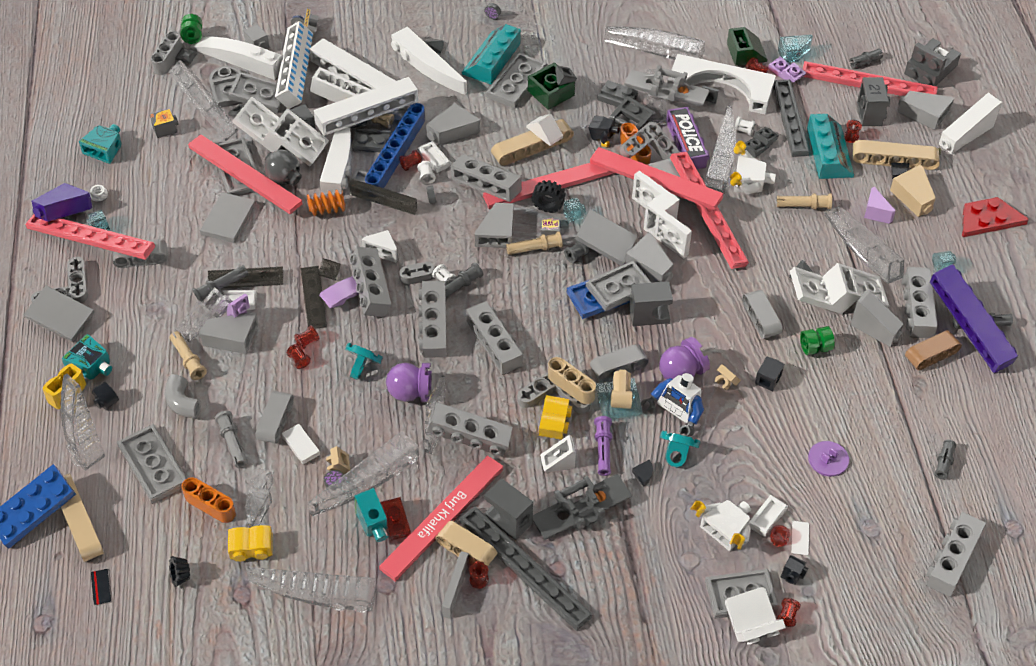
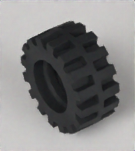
M543 180L542 183L538 182L532 194V203H534L535 207H539L540 211L544 210L546 213L547 211L549 213H553V211L558 212L565 201V189L561 188L560 184L557 185L555 181L553 183L551 180L547 182Z

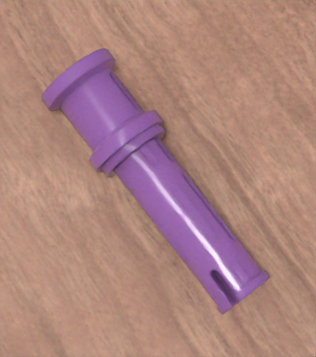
M599 416L594 419L596 426L595 440L598 442V474L607 476L611 474L610 441L612 440V433L610 432V426L612 425V419L607 416Z

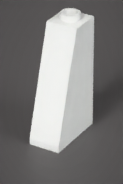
M987 93L942 132L939 145L950 154H953L993 128L1002 102L990 93Z

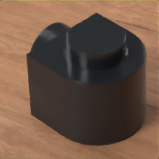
M106 382L92 390V394L95 397L93 401L99 409L104 408L107 410L119 401L115 391Z
M790 555L780 577L786 582L796 585L799 578L804 579L809 569L806 567L807 562Z

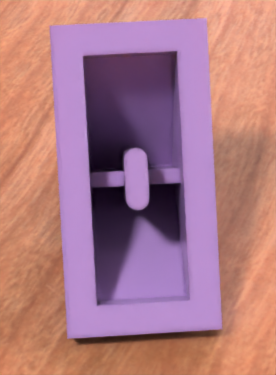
M875 187L871 188L864 218L888 224L892 223L896 210Z

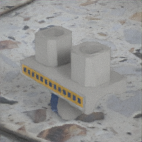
M306 8L304 17L295 15L291 18V25L298 21L302 22L313 33L312 38H314L319 16L312 15L311 9Z

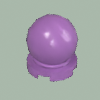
M695 338L684 339L681 342V346L670 347L661 355L659 370L664 379H674L678 375L682 376L685 373L691 374L694 377L696 373L702 375L710 369L708 356H703L699 349L702 345Z
M401 363L391 368L386 378V386L390 395L404 402L413 401L418 396L421 398V402H430L431 396L427 395H429V390L432 388V371H428L431 363H422L420 368L414 364Z

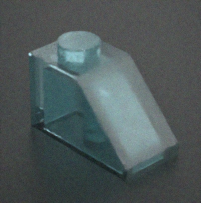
M813 36L780 37L778 44L779 55L788 63L798 62L810 50Z

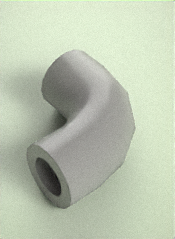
M177 374L170 375L164 394L167 405L176 414L197 419L201 410L200 399L185 396V389L188 384L186 378Z

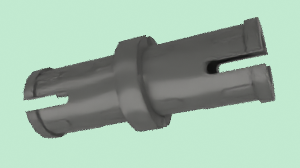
M880 48L871 52H863L861 55L849 59V62H852L850 66L856 68L863 64L868 65L872 61L882 59L883 55L879 54L883 52Z
M944 440L941 453L938 454L935 476L939 479H946L948 477L950 465L954 462L953 454L956 443L953 440Z

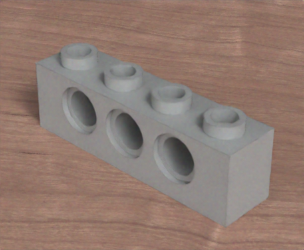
M462 154L450 165L452 180L511 202L522 191L521 176Z
M356 246L353 254L350 255V264L353 267V278L357 284L356 291L359 293L360 307H362L364 315L385 317L391 307V301L377 248Z
M907 267L906 273L902 275L901 283L905 286L903 291V299L906 300L905 315H908L906 328L910 330V337L931 338L935 335L937 329L933 288L930 283V268Z
M422 281V288L419 289V300H422V305H419V317H423V322H419V334L423 333V339H419V351L423 350L424 358L447 357L445 281ZM432 334L437 335L436 337H429Z
M487 301L466 309L467 323L500 373L503 375L522 367L523 350L521 347H517L511 333L508 334L504 322L498 319L495 309L490 307Z
M436 402L431 412L426 432L437 437L450 439L455 443L471 446L473 449L484 450L492 455L503 457L508 448L513 427Z
M964 512L961 513L959 519L954 518L949 528L953 531L951 534H946L942 545L945 547L943 550L939 549L934 558L937 564L936 566L931 565L926 574L929 577L926 586L951 597L984 529L985 522Z

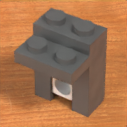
M934 38L925 46L918 42L914 46L911 59L907 61L904 74L921 84L937 86L958 66L961 53L954 49L950 52L939 47L941 42Z

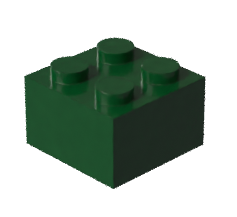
M555 62L528 76L527 91L547 110L575 96V81L558 85L556 66L558 65Z

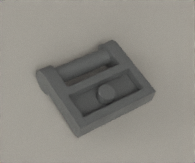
M627 96L610 115L609 119L620 126L624 123H629L619 117L623 114L638 123L636 128L639 131L652 120L655 112Z

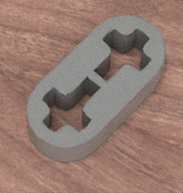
M422 262L402 267L400 269V280L407 285L430 280L433 278L434 266L430 262Z

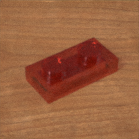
M401 497L380 502L387 517V529L391 541L408 537L411 534Z

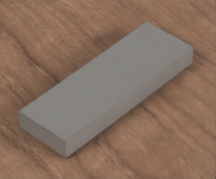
M461 551L442 604L443 617L451 618L469 565V553Z

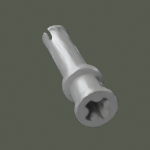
M222 411L215 416V422L220 426V435L227 442L235 466L242 468L248 464V460L237 436L238 428L232 421V413L230 411Z

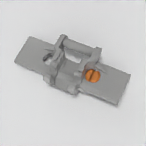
M660 65L657 66L655 74L631 70L624 83L628 88L647 92L651 96L676 102L682 101L697 106L704 105L709 93L708 89L687 84V72L672 71L661 68L662 66ZM663 75L676 78L673 84L662 81Z

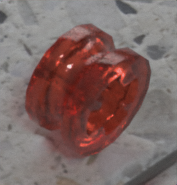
M782 525L773 527L770 534V540L773 545L782 547L788 543L790 537L789 529ZM777 533H780L783 539H780Z

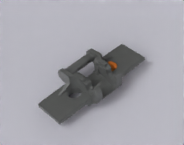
M618 474L595 485L586 475L583 477V480L560 491L555 490L554 496L558 503L534 514L533 522L544 540H547L571 527L572 529L577 527L580 530L604 518L605 510L631 498L632 495ZM587 487L586 497L575 503H573L572 499H564ZM566 512L569 514V517L561 520L558 518V514Z

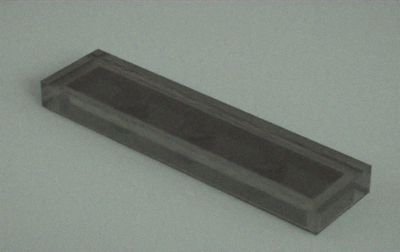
M352 178L349 182L350 195L413 215L418 211L416 198Z
M283 266L246 268L249 276L225 288L283 285ZM235 269L208 271V280L214 281Z
M319 266L300 268L308 330L327 327L324 300L320 297L322 285Z

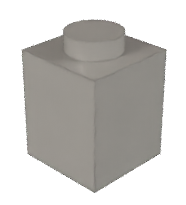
M258 24L243 30L246 43L264 49L269 48L268 35Z

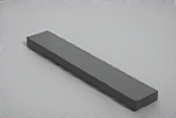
M775 80L774 91L791 157L809 156L810 151L791 80Z

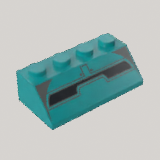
M505 24L492 31L463 69L462 75L492 85L520 46L521 29Z
M810 114L807 131L819 179L854 178L841 124L828 114Z

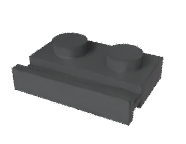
M607 80L601 89V93L598 94L597 100L618 107L627 96L635 100L638 96V90Z
M356 128L352 145L353 151L380 153L391 137V130Z

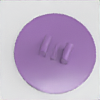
M822 441L811 447L808 461L817 473L832 477L842 474L847 469L849 456L841 445L831 441Z

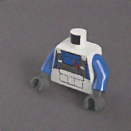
M688 373L661 382L653 390L650 398L641 401V406L647 401L650 403V407L646 410L648 411L655 407L654 401L657 399L658 405L685 423H688L687 425H682L679 429L680 434H684L688 428L686 435L688 437L694 435L695 429L693 426L694 424L697 425L704 411L701 389L693 384L694 378Z

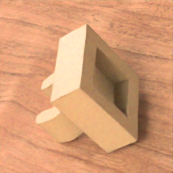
M723 364L717 369L722 375H718L715 378V382L719 384L721 380H725V384L722 386L725 390L729 389L731 382L737 386L741 381Z
M338 446L331 448V455L326 458V461L332 465L328 466L327 470H338L343 474L350 472L349 454Z

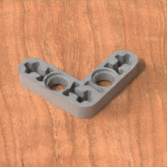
M655 122L646 124L620 146L621 155L627 158L634 156L648 143L651 144L663 160L670 159L673 153H680ZM637 136L643 139V144L637 141ZM659 141H663L666 147L661 148ZM633 145L634 148H632V149L628 152V151H627V148H628L629 146Z
M73 257L67 263L69 286L54 288V290L83 303L88 298L86 266L81 257ZM75 278H82L80 282H73ZM77 289H80V295H77ZM37 291L32 294V302L36 299V297L39 295L41 291Z
M548 372L519 390L517 394V402L524 408L535 405L544 399L546 395L549 396L556 391L562 398L570 399L569 405L573 406L572 409L575 412L583 414L590 409V404L578 405V400L565 393L564 390L553 382L551 383L548 379ZM539 385H544L547 389L544 391H539L536 387Z

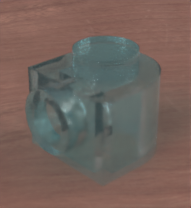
M578 198L564 201L563 214L566 220L573 222L584 218L586 214L585 206L580 203Z
M102 209L88 214V219H86L88 226L107 231L110 230Z
M951 251L933 254L932 262L936 272L952 264L955 266L956 257Z

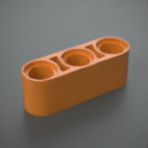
M624 123L621 125V144L638 132L634 124ZM637 136V141L643 144V139ZM648 144L632 156L631 159L646 165L650 164L652 151ZM629 146L627 151L629 152L634 146Z
M190 477L183 481L182 491L185 500L189 504L220 522L229 523L234 520L236 511L230 497L197 478Z

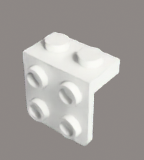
M759 587L725 600L738 642L746 641L747 644H752L760 641V636L767 635V638L780 634V629L786 628L783 619L776 620L764 587Z

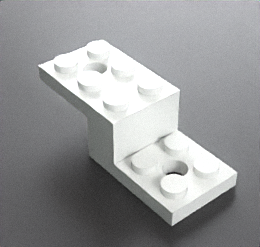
M253 97L248 100L232 121V123L270 152L278 150L282 145L308 166L313 164L329 142L327 138L288 108L279 118ZM252 117L258 118L260 123L254 122ZM302 140L308 141L309 146L304 145Z
M638 171L634 174L632 199L646 208L644 230L650 232L656 239L684 259L689 255L692 231L677 220L679 199L664 189L663 186L653 181L648 175Z
M840 263L832 267L824 276L797 267L790 270L798 301L842 314L858 301L866 290H869L886 307H889L879 276Z

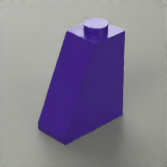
M66 183L31 201L35 217L47 222L93 208L90 192Z

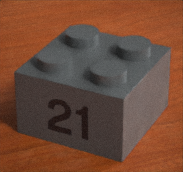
M883 77L862 78L857 99L862 126H882L884 119L887 118L890 96H887L888 87L884 83Z

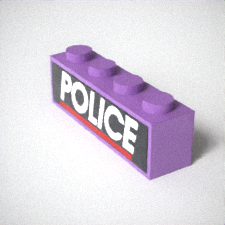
M688 107L668 110L666 123L677 149L680 152H687L696 169L706 168L707 160L710 158L709 151L704 147L703 138H700L699 128L694 123L693 114L689 112Z

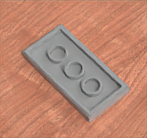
M518 52L485 92V97L516 108L528 93V76L546 67L547 63Z
M244 137L217 144L257 170ZM218 168L228 194L240 196L254 192Z
M154 424L117 441L119 449L152 504L182 489V483L187 478Z

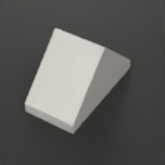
M552 114L538 117L526 125V128L549 146L563 138V134Z
M388 230L363 237V247L377 248L380 258L395 263L398 261L397 248Z
M571 435L566 436L540 455L544 472L575 469L576 451Z

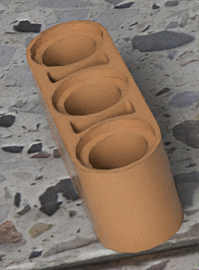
M947 330L912 346L906 351L905 356L917 370H922L956 354L961 349L962 344Z

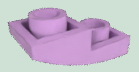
M781 56L768 66V69L785 80L790 79L791 82H796L806 74L797 64L792 63L790 65Z
M349 277L337 282L322 291L320 297L330 309L343 305L347 299L359 295L356 291V280L353 277Z
M246 293L228 305L227 316L232 315L235 318L239 314L247 313L250 305Z

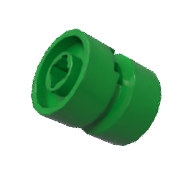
M187 14L181 20L180 36L188 44H195L201 40L203 22L198 15Z
M829 326L817 328L816 331L813 329L804 330L800 333V343L805 355L817 354L819 350L821 352L834 350V335Z

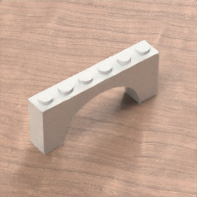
M677 54L672 67V71L687 72L686 83L690 85L716 82L732 86L747 98L749 111L766 114L776 75ZM669 77L667 83L673 84L676 78Z

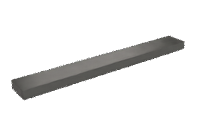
M476 506L460 517V523L471 533L492 545L497 551V557L576 631L592 618L591 612Z

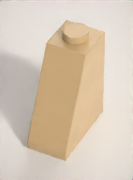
M921 164L893 178L890 191L916 216L920 217L933 210L936 198Z

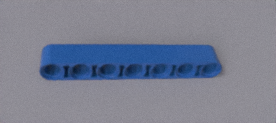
M414 103L409 106L365 176L366 193L368 195L378 196L381 194L425 123V109L422 104Z

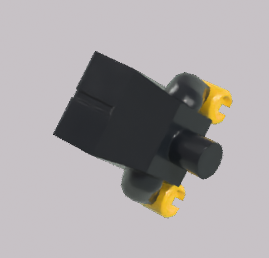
M594 116L588 127L592 140L597 141V139H601L602 147H609L610 142L607 139H610L613 134H619L620 127L615 126L613 120L604 116Z

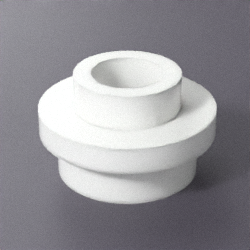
M95 185L90 189V197L93 201H102L108 196L107 189L102 185Z

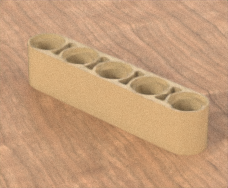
M560 119L556 123L563 134V138L551 146L533 132L528 131L495 144L491 149V153L501 166H505L565 143L573 137L574 132L564 119Z
M858 140L853 143V160L856 163L891 166L892 162L909 163V168H914L921 164L925 170H934L940 165L939 150L933 146Z
M69 473L64 475L76 495L61 506V509L81 557L86 562L104 554L72 476Z

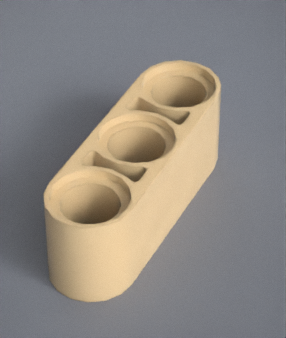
M554 357L549 360L548 379L580 403L591 404L595 400L596 384L591 378L560 357Z
M448 521L436 536L437 542L459 557L461 551L469 553V564L482 571L497 556V551L492 545L453 521Z

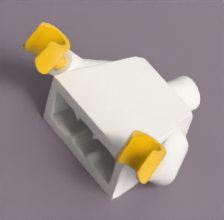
M740 140L733 149L735 154H740L738 156L736 172L730 175V179H732L730 184L734 186L733 192H744L747 195L760 193L763 190L764 183H775L776 174L766 173V163L754 158L745 150L746 144Z
M696 500L690 508L697 512V517L703 515L700 527L728 551H731L735 545L738 546L737 549L741 550L742 545L749 542L751 527L749 526L750 517L747 514L751 511V508L746 502L742 501L736 506L731 501L726 500L723 503L705 505L703 502Z

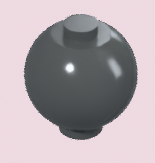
M276 150L268 153L265 157V174L267 178L278 185L290 183L294 186L302 178V175L299 173V161L290 151Z

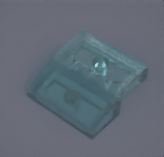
M634 378L631 379L630 389L632 391L631 409L611 408L613 381L596 383V392L602 416L617 419L643 414Z

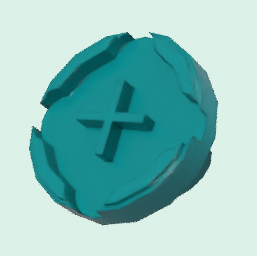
M351 343L346 345L345 350L357 356L350 373V377L353 379H359L367 360L377 364H381L383 356L379 354L376 356L373 351L352 345Z
M661 431L660 439L669 441L665 459L672 467H680L685 463L689 446L699 448L700 440ZM674 451H678L681 454V460L677 463L672 462L670 459V455Z

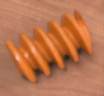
M335 190L334 195H332L331 191H328L327 196L321 192L320 198L314 193L313 199L307 194L309 212H312L314 216L317 215V211L323 215L325 209L328 214H331L332 208L335 213H338L339 207L343 212L345 211L343 191L340 194L338 190Z

